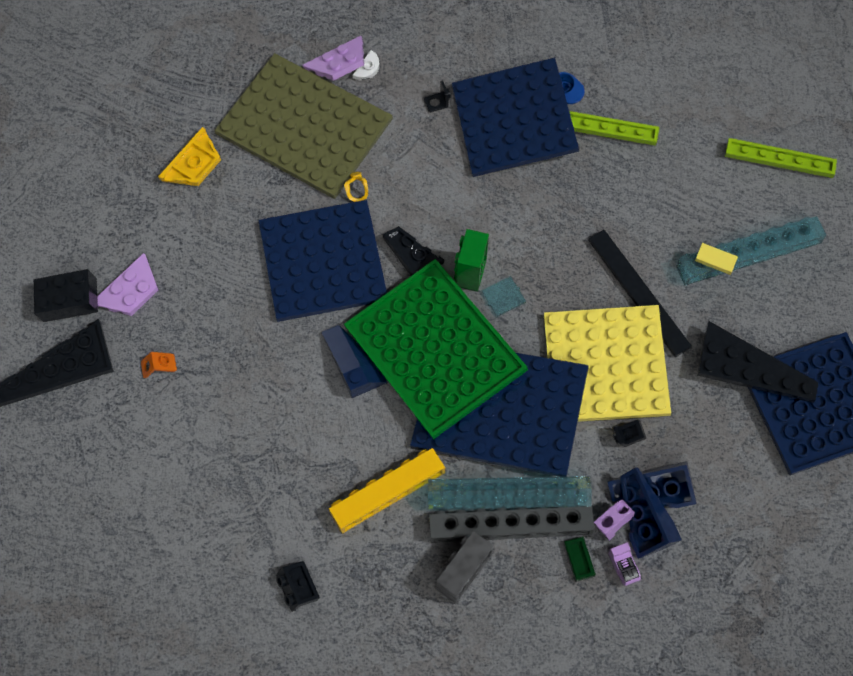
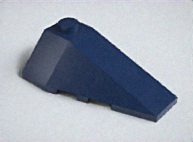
M340 325L322 332L351 398L387 384L384 376L363 349Z
M687 461L641 472L663 506L680 508L697 504ZM621 478L608 481L612 501L624 500Z
M635 467L621 475L624 501L635 512L629 521L631 530L629 539L637 558H643L682 541L674 521L639 468Z

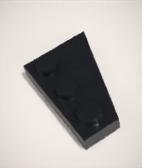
M399 226L383 234V239L410 276L435 259L440 265L445 262V259L440 256L437 257L431 252V249L419 244L416 238Z

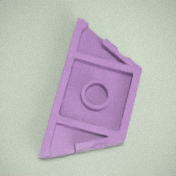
M362 36L303 64V68L308 71H315L316 75L334 81L364 66Z
M144 253L97 296L98 307L132 316L158 291Z

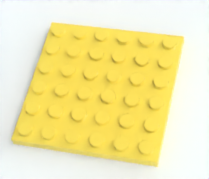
M659 305L544 313L547 358L589 365L578 422L671 416Z

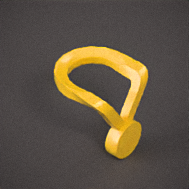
M354 172L350 175L351 179L344 183V188L348 198L353 202H357L368 197L367 180L362 177L361 172ZM355 180L361 181L365 189V194L361 198H355L350 193V183Z

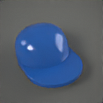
M559 72L567 104L578 103L584 97V86L572 74Z

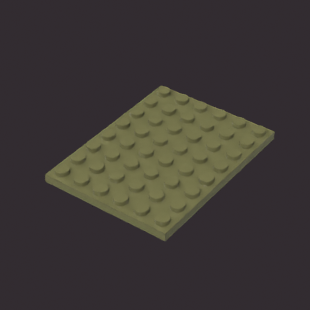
M274 53L215 129V133L336 199L344 188V183L350 179V175L357 170L390 124L393 115Z

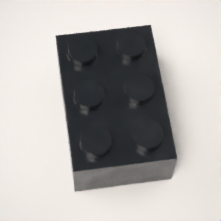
M89 269L33 279L34 314L43 322L98 312L97 278Z

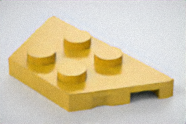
M202 127L158 176L161 181L199 186L217 166L221 158L207 135L205 128Z

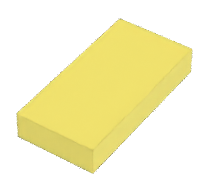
M702 243L695 261L731 275L738 256Z

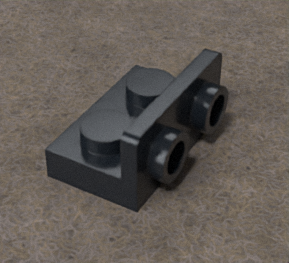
M304 561L282 567L276 574L277 584L282 588L285 595V603L292 612L296 611L300 606L315 602L320 598Z

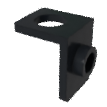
M440 81V93L424 97L429 113L448 108L449 98H451L450 91L446 88L444 82ZM437 99L440 104L434 107L430 105V101Z

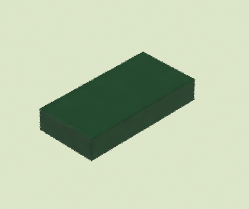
M584 536L564 541V547L575 582L595 577L596 574Z

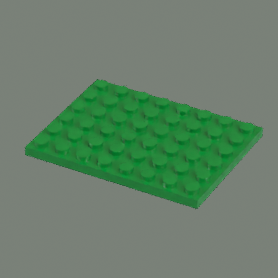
M436 259L344 323L348 332L433 440L528 371V367Z

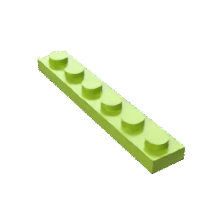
M569 111L575 132L654 146L657 144L658 126Z
M732 138L728 139L725 157L829 178H833L836 171L837 159Z

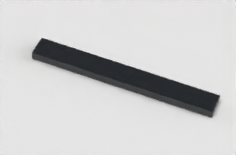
M602 230L590 237L589 243L636 306L659 305L663 342L674 357L689 350L692 345L607 232Z

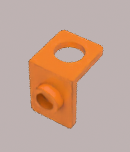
M150 352L141 360L143 378L149 377L154 371L175 372L177 370L175 356L171 353ZM149 361V369L147 371L146 364Z

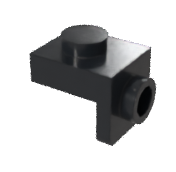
M639 419L623 426H613L615 431L613 437L616 443L624 447L647 439Z

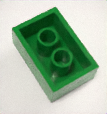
M467 229L465 236L461 235L460 249L456 253L454 261L456 263L454 279L457 280V285L460 288L479 291L487 261L489 234Z

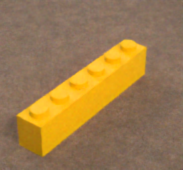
M433 448L422 450L417 454L418 457L413 460H405L400 464L401 467L386 471L382 478L378 480L373 479L366 484L365 488L361 490L356 489L346 499H339L332 503L329 512L341 533L343 534L445 473V466Z

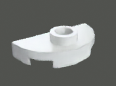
M371 50L364 59V66L355 71L353 79L360 81L369 77L373 78L377 74L379 58L375 52Z

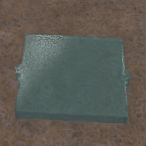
M511 277L482 290L483 295L488 301V306H491L497 317L526 303L520 292V287L516 286Z

